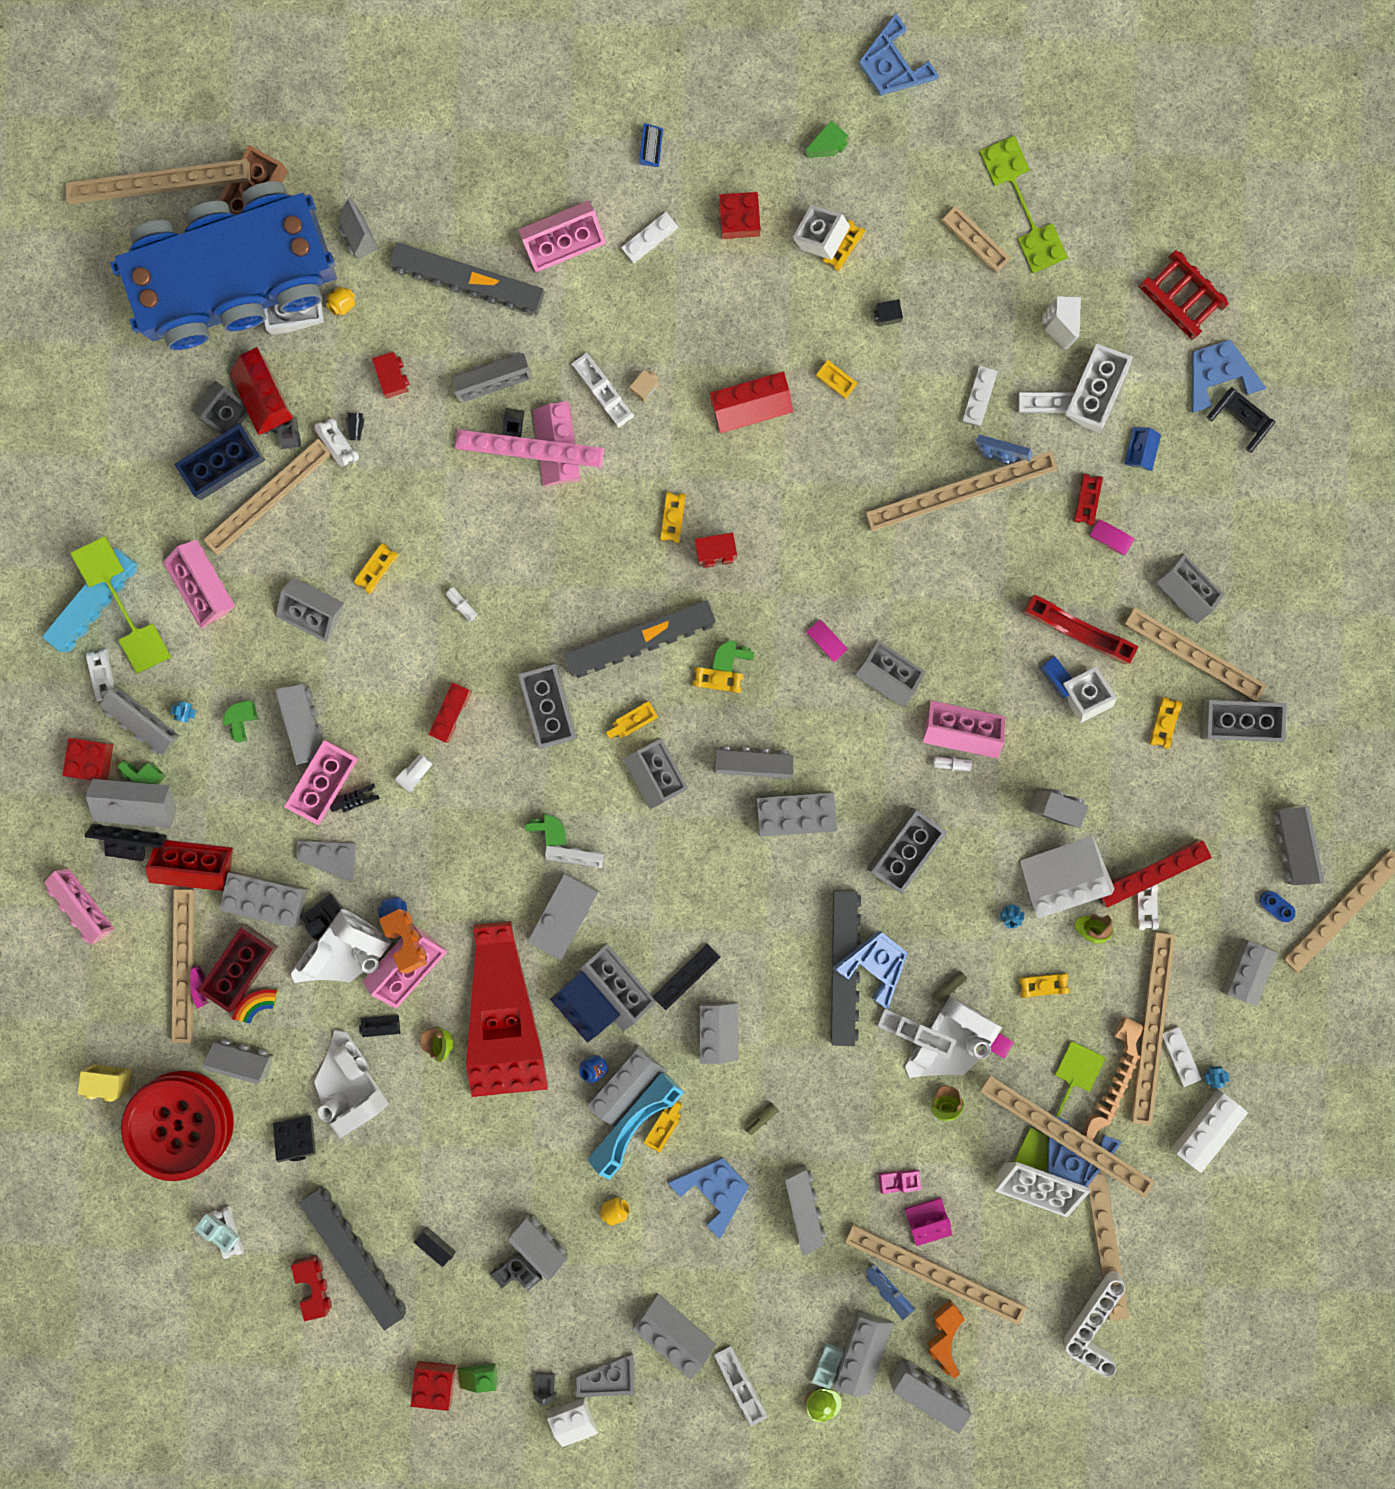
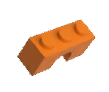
M398 909L379 919L386 937L395 939L401 936L403 939L402 948L392 954L399 972L408 974L427 964L425 959L426 952L420 946L418 941L420 937L413 928V919L409 912Z

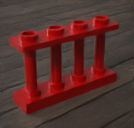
M1174 250L1168 256L1171 262L1154 279L1147 277L1138 287L1193 340L1202 332L1200 324L1217 307L1221 311L1229 305V302L1224 294L1214 288L1210 280L1205 279L1200 274L1196 266L1191 265L1187 261L1186 256L1182 252ZM1178 267L1185 275L1167 293H1164L1159 288V284ZM1191 280L1199 289L1181 306H1177L1173 302V297ZM1205 294L1212 303L1195 320H1191L1186 315V311Z

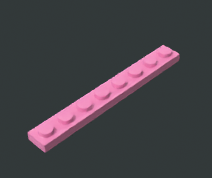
M457 430L455 449L598 468H602L604 448L465 430Z

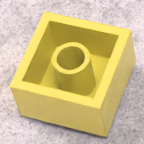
M93 1064L80 1072L78 1095H84L86 1099L100 1097L104 1101H116V1099L129 1092L132 1069Z

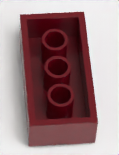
M242 926L197 991L228 1013L232 1012L248 992L278 946L250 926Z

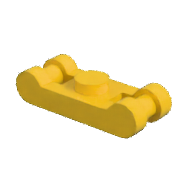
M849 220L850 228L836 253L841 255V258L839 260L835 257L832 260L828 258L823 259L824 263L827 265L830 263L838 272L866 232L864 228L854 225L855 222ZM850 231L855 234L854 238L848 235Z
M667 491L660 541L673 540L674 543L680 542L686 494L680 493V495H676L673 492ZM671 502H678V508L671 507ZM668 527L675 528V533L667 532Z
M382 543L356 577L354 584L365 588V592L371 594L399 554L395 551H390L388 546ZM381 555H384V556L387 557V559L385 560V562H383V561H381V560L379 559V558L381 557ZM367 575L372 577L370 582L365 580Z
M694 667V673L696 674L695 680L692 681V686L741 693L742 687H740V683L743 680L744 674ZM703 674L709 675L708 682H702ZM728 678L733 679L732 686L727 685Z
M1167 697L1161 698L1149 742L1150 745H1161L1165 749L1171 747L1175 725L1182 707L1181 701L1175 700L1174 702ZM1166 708L1172 709L1171 714L1165 713ZM1159 733H1166L1165 738L1159 737Z
M1068 973L1020 977L1019 984H1021L1022 990L1020 991V997L1070 993V989L1067 987ZM1054 981H1059L1060 987L1054 988ZM1030 983H1034V990H1029Z

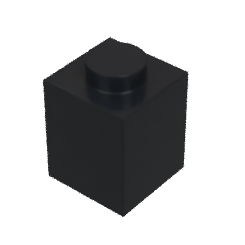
M899 299L876 304L875 310H873L874 322H878V327L902 321L903 315Z
M505 408L502 435L521 437L524 410Z

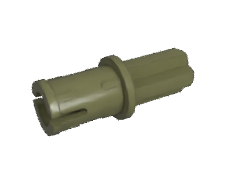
M958 971L947 982L944 981L945 984L932 996L941 1003L952 992L955 993L954 990L965 982L967 977L962 971Z
M770 1102L760 1113H756L757 1116L744 1127L745 1131L749 1135H753L764 1124L767 1125V1121L779 1112L777 1107Z

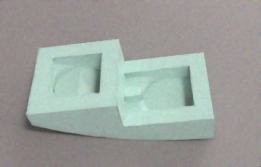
M208 1213L204 1215L195 1227V1230L207 1241H213L224 1253L229 1252L240 1238L231 1228Z
M829 1343L825 1344L814 1372L812 1383L830 1389L843 1357L844 1349Z

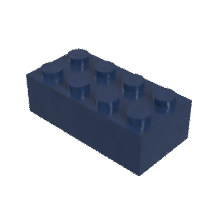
M239 423L174 465L194 497L203 500L266 459L247 428Z

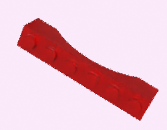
M1037 595L1030 596L1022 614L1124 665L1131 663L1139 647L1119 636L1103 631L1072 616L1055 604Z
M1197 839L1142 869L1111 880L1114 886L1113 893L1099 898L1102 906L1108 908L1211 859V854L1204 840Z

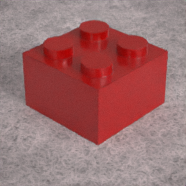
M758 192L719 194L722 239L760 237Z
M733 532L695 539L699 566L703 565V568L714 567V564L722 562V565L732 564L737 559Z
M68 738L62 776L90 781L92 779L108 780L114 744L80 738Z
M418 1361L414 1370L410 1407L449 1411L452 1404L456 1365Z

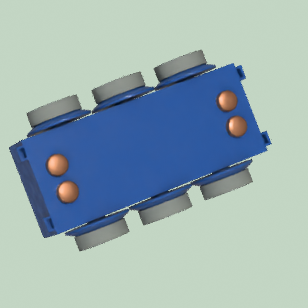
M276 181L264 182L244 191L242 198L245 207L242 209L241 214H231L228 203L224 201H209L196 205L187 211L186 217L189 225L185 229V233H175L172 223L167 220L150 221L133 228L129 233L132 245L128 249L129 252L115 256L116 261L110 262L113 273L117 277L121 275L135 318L129 319L133 331L136 333L140 331L141 334L151 341L164 338L169 350L181 351L206 343L210 339L207 329L209 327L222 323L225 331H243L256 327L266 320L263 310L265 308L279 304L282 312L293 313L319 304L322 301L319 290L320 286L338 278L334 269L336 264L333 255L327 249L315 213L317 208L311 194L305 195L303 192L291 196L287 194L283 183Z

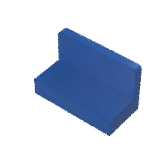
M1133 427L1124 464L1152 471L1161 434L1148 427Z
M1056 656L1040 666L1039 669L1061 698H1066L1069 694L1064 689L1063 683L1071 680L1072 677Z

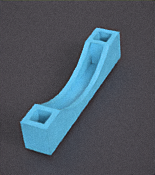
M661 1072L587 1159L599 1175L610 1180L622 1166L627 1145L638 1127L654 1113L672 1107L682 1096L684 1091L671 1077Z

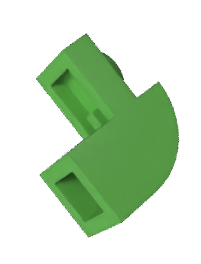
M737 641L726 642L718 648L715 654L713 670L732 672L734 658L753 660L754 652H751L749 647L740 646L739 649H736Z
M249 700L236 703L229 707L224 715L223 724L226 726L232 725L230 734L235 743L247 741L243 722L258 720L255 701Z
M122 761L118 766L121 770V775L128 780L131 779L130 782L159 785L166 777L153 763H147L140 771L129 761Z
M545 814L544 822L539 818L530 819V823L525 824L526 831L545 830L546 846L565 845L567 843L565 826L554 815Z

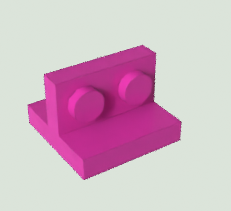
M941 1197L904 1208L916 1246L953 1235L950 1220L946 1214Z

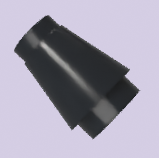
M348 413L346 423L349 440L361 441L365 421L363 413Z

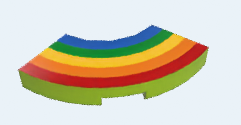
M262 989L248 995L236 1007L232 1020L252 1023L254 1016L259 1011L274 1009L279 989Z

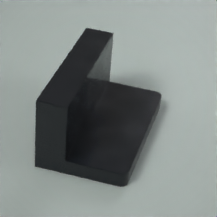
M428 1227L414 1241L420 1249L441 1267H444L456 1252Z

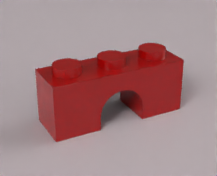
M451 683L428 735L445 743L450 742L457 726L458 717L463 708H465L472 690L457 683Z
M317 1255L294 1260L291 1264L295 1284L307 1283L311 1286L313 1292L312 1295L303 1297L300 1301L304 1322L326 1317L332 1308V1302L330 1297H327L325 1291L327 1290V1281L322 1278V1261L318 1260Z

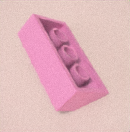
M589 200L518 229L535 273L606 244L595 211Z
M569 401L551 403L532 410L536 439L576 444ZM539 460L543 486L581 481L579 465Z
M197 540L177 546L163 561L164 566L200 629L228 614L235 607L232 598L224 588L223 582L217 576L212 563L209 562L203 547L200 546Z
M930 700L923 733V743L998 759L1004 745L1005 716Z
M323 740L284 807L319 825L358 760L357 755L339 745Z
M69 868L54 871L44 884L47 887V892L52 897H55L59 908L67 913L70 917V923L82 933L81 937L86 943L90 945L95 944L114 930V927Z
M413 925V928L419 934L420 940L418 941L426 952L425 959L427 964L408 974L399 972L392 954L402 948L403 939L401 937L379 962L377 970L369 973L362 981L372 996L396 1009L447 953L425 931Z

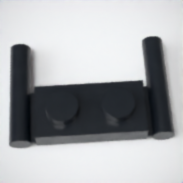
M1233 387L1229 388L1206 417L1209 421L1213 422L1225 407L1227 412L1252 432H1256V436L1245 448L1250 453L1253 452L1276 423L1275 420L1269 418V416L1238 393Z

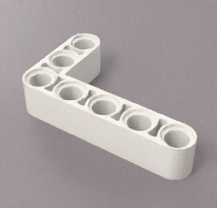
M1115 1271L1109 1272L1104 1277L1064 1336L1067 1354L1105 1377H1111L1116 1373L1114 1358L1110 1352L1094 1344L1091 1340L1125 1292L1122 1276ZM1114 1282H1118V1283H1119L1118 1285H1115V1286H1112V1285H1111V1284L1114 1283ZM1104 1297L1108 1298L1106 1301H1101ZM1092 1313H1098L1096 1316H1091Z

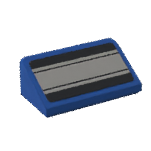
M644 123L640 165L659 167L663 128Z

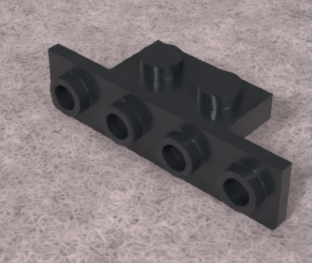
M91 824L85 833V838L104 840L105 856L143 861L145 859V846L161 849L167 840V835L157 832L152 833Z

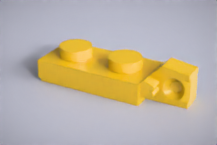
M648 701L618 718L612 723L614 728L606 732L609 739L617 735L620 738L626 737L654 721L658 716Z
M677 1100L671 1108L663 1109L643 1142L658 1153L661 1152L680 1121L681 1114L678 1113L682 1107L680 1101Z

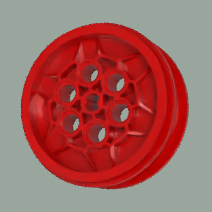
M192 1071L165 1073L142 1086L129 1100L121 1121L122 1142L132 1162L144 1173L164 1181L187 1180L203 1173L226 1151L234 1130L233 1109L225 1092L210 1078ZM181 1100L187 1103V1108L182 1107ZM163 1107L168 1108L169 1115L163 1112ZM196 1112L202 1115V1120L196 1118ZM160 1126L166 1129V1134L160 1131ZM193 1131L199 1134V1139L193 1137ZM175 1138L181 1141V1146L175 1143Z

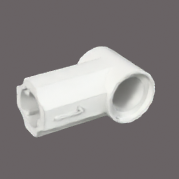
M420 753L411 765L398 775L395 781L407 792L411 793L414 790V786L420 783V779L433 763Z

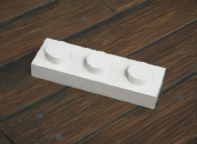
M665 212L622 246L621 249L634 264L678 229V226L669 214Z
M979 366L962 422L981 427L998 371Z
M1075 392L1019 393L1018 413H1066Z
M559 845L547 846L545 852L546 860L597 868L603 867L604 854H600L598 851L585 852L579 848L565 849Z
M1176 1026L1163 1032V1041L1182 1086L1186 1087L1202 1080L1180 1027Z

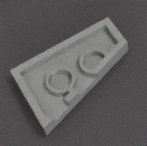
M297 841L296 860L354 882L356 843Z
M633 1354L577 1375V1397L634 1395Z

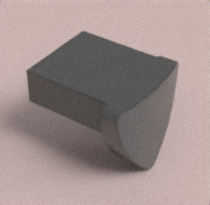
M536 1372L533 1397L538 1403L544 1405L556 1397V1392H554L555 1373Z

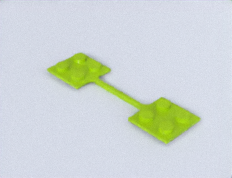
M1014 135L980 150L994 186L1006 181L1012 182L1030 222L1032 231L1018 238V241L1032 273L1034 274L1068 259L1054 224L1037 228L1018 188L1016 178L1029 172L1030 169L1016 136Z
M104 536L71 552L70 554L89 588L101 582L107 583L132 628V632L118 641L135 672L138 674L171 658L172 656L154 623L141 629L136 628L112 586L111 578L125 570L107 537Z
M1073 1041L1070 1042L1055 1073V1076L1067 1081L1069 1084L1055 1116H1060L1073 1087L1077 1086L1090 1092L1106 1057ZM1030 1127L1014 1162L1047 1173L1048 1135Z

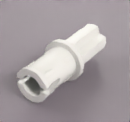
M454 587L445 593L456 606V610H459L469 623L478 616V613L467 603L468 600H465Z
M935 756L933 766L935 768L950 769V771L961 770L970 772L972 760L957 759L954 756L951 758Z

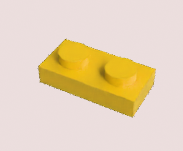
M829 360L826 361L816 374L818 379L845 400L858 385L854 379Z

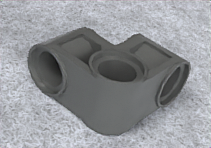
M293 414V419L288 424L284 425L283 423L263 433L278 432L281 449L301 446L298 421Z
M521 1253L513 1254L505 1262L499 1264L500 1267L498 1269L495 1268L490 1273L501 1288L516 1279L529 1291L542 1280V1275ZM519 1261L522 1266L516 1267L513 1262Z

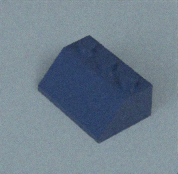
M583 971L550 998L555 1007L558 1008L587 1043L620 1016V1013Z

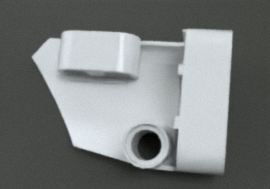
M341 909L321 938L310 944L290 972L294 983L311 980H333L350 983L363 972L372 973L377 970L379 966L377 960L390 946L391 940L361 917Z
M949 996L931 1029L957 1040L950 1058L917 1045L905 1065L909 1078L933 1075H965L979 1059H984L990 1055V1046L995 1041L1002 1027L971 1007ZM983 1044V1049L976 1052L977 1046Z
M334 1030L328 1052L314 1083L322 1104L318 1109V1116L324 1122L330 1121L329 1125L340 1139L375 1117L390 1103L369 1074L368 1063L347 1032Z

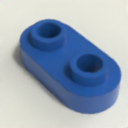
M1265 891L1261 894L1259 899L1260 905L1281 922H1290L1294 919L1295 909L1285 899L1273 891ZM1270 898L1274 900L1272 904L1268 902ZM1285 910H1288L1287 916L1283 914Z

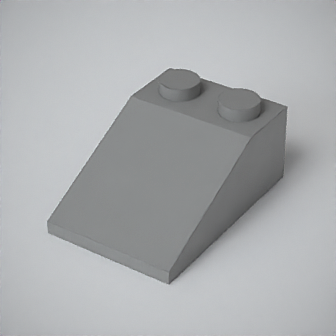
M351 197L348 198L338 218L341 224L338 228L343 238L347 237L349 241L347 247L351 255L355 254L360 259L379 248L362 213Z

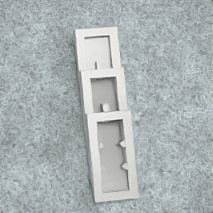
M585 353L572 363V366L618 428L634 417L588 353Z
M884 1009L877 1026L947 1058H950L957 1041L887 1009Z
M732 1346L715 1354L714 1356L728 1386L733 1391L750 1427L768 1418Z

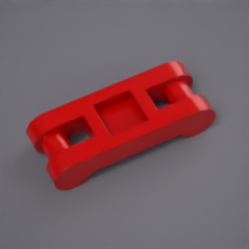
M1082 474L1073 522L1080 523L1082 521L1087 522V525L1093 526L1103 477H1091L1089 474ZM1088 484L1094 485V489H1088ZM1083 509H1088L1089 514H1082Z

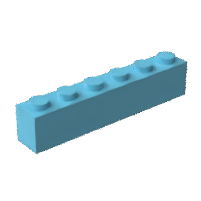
M115 548L114 552L125 570L111 578V584L118 593L124 588L126 579L135 575L137 572L136 567L139 564L121 549ZM101 582L90 588L86 583L42 638L59 652L66 653L73 650L76 646L75 641L88 632L89 624L95 622L100 617L101 613L99 612L103 607L109 606L113 601V594L107 583Z

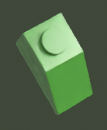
M830 121L808 146L805 156L807 158L835 156L838 152L842 153L848 146L847 140L849 135L833 121Z
M496 1364L458 1368L461 1389L475 1393L496 1391L498 1385Z

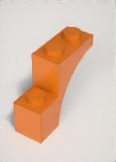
M950 1299L933 1313L935 1318L933 1322L941 1332L927 1344L930 1349L928 1350L930 1356L934 1360L938 1359L941 1362L940 1367L946 1375L950 1374L955 1379L960 1373L952 1359V1340L958 1327L965 1321V1318Z

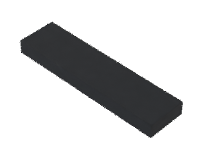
M707 943L653 995V998L667 1010L721 958L720 955Z

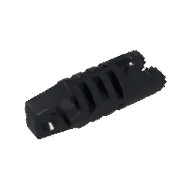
M372 783L353 792L338 796V802L330 805L331 812L342 809V812L345 813L359 806L379 800V795H373L367 799L363 795V792L376 788L375 784Z

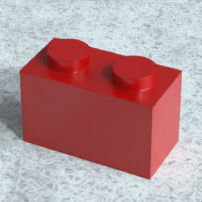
M393 351L372 358L383 394L387 399L409 392L407 386L410 385L407 374L403 375L401 368L404 367L401 356L397 357Z

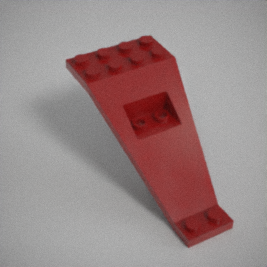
M512 921L474 925L473 932L476 950L466 1059L471 1097L548 1090L543 1051L514 939Z

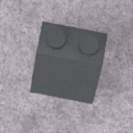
M216 380L192 409L197 416L221 434L239 423L241 424L248 415L243 402Z

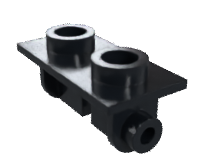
M399 1015L361 1018L359 1032L362 1033V1037L401 1034Z

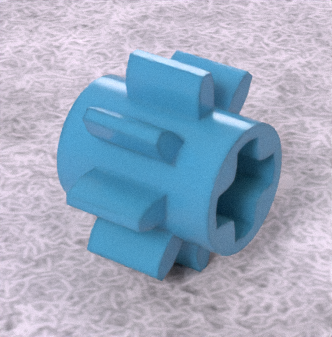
M178 701L177 706L172 705L170 714H174V720L188 723L189 718L194 719L196 710L192 709L193 704Z
M1007 905L1000 912V921H1004V925L1007 928L1014 929L1022 925L1025 913L1020 912L1021 908L1017 905Z
M1222 1066L1209 1067L1208 1073H1204L1205 1083L1210 1084V1088H1224L1225 1083L1230 1081L1229 1073L1226 1070L1223 1071Z

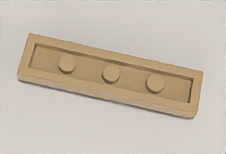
M956 205L942 219L941 222L996 274L1010 261L1011 257Z

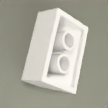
M1057 296L1050 306L1047 307L1046 312H1043L1042 324H1045V331L1063 350H1067L1079 338L1081 297Z

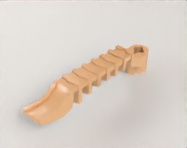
M1126 1016L1121 1019L1115 1033L1116 1038L1124 1041L1123 1052L1127 1055L1125 1058L1121 1057L1119 1062L1124 1064L1125 1067L1123 1069L1117 1066L1115 1071L1121 1077L1119 1079L1113 1076L1112 1082L1117 1084L1116 1088L1109 1086L1107 1089L1109 1093L1113 1094L1112 1098L1106 1095L1102 1097V1101L1109 1104L1106 1108L1099 1103H1096L1094 1106L1096 1110L1104 1113V1117L1099 1114H1092L1085 1122L1083 1135L1091 1141L1094 1140L1096 1133L1101 1128L1110 1125L1112 1118L1115 1117V1111L1120 1106L1119 1102L1124 1097V1090L1128 1087L1127 1083L1132 1078V1071L1136 1069V1062L1141 1057L1137 1053L1136 1042L1141 1035L1143 1025Z

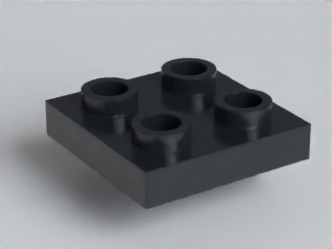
M331 893L302 914L300 918L306 924L305 928L308 933L318 941L340 910L344 908L333 893Z
M311 1115L273 1123L275 1156L278 1163L288 1160L293 1162L306 1159V1156L316 1155Z

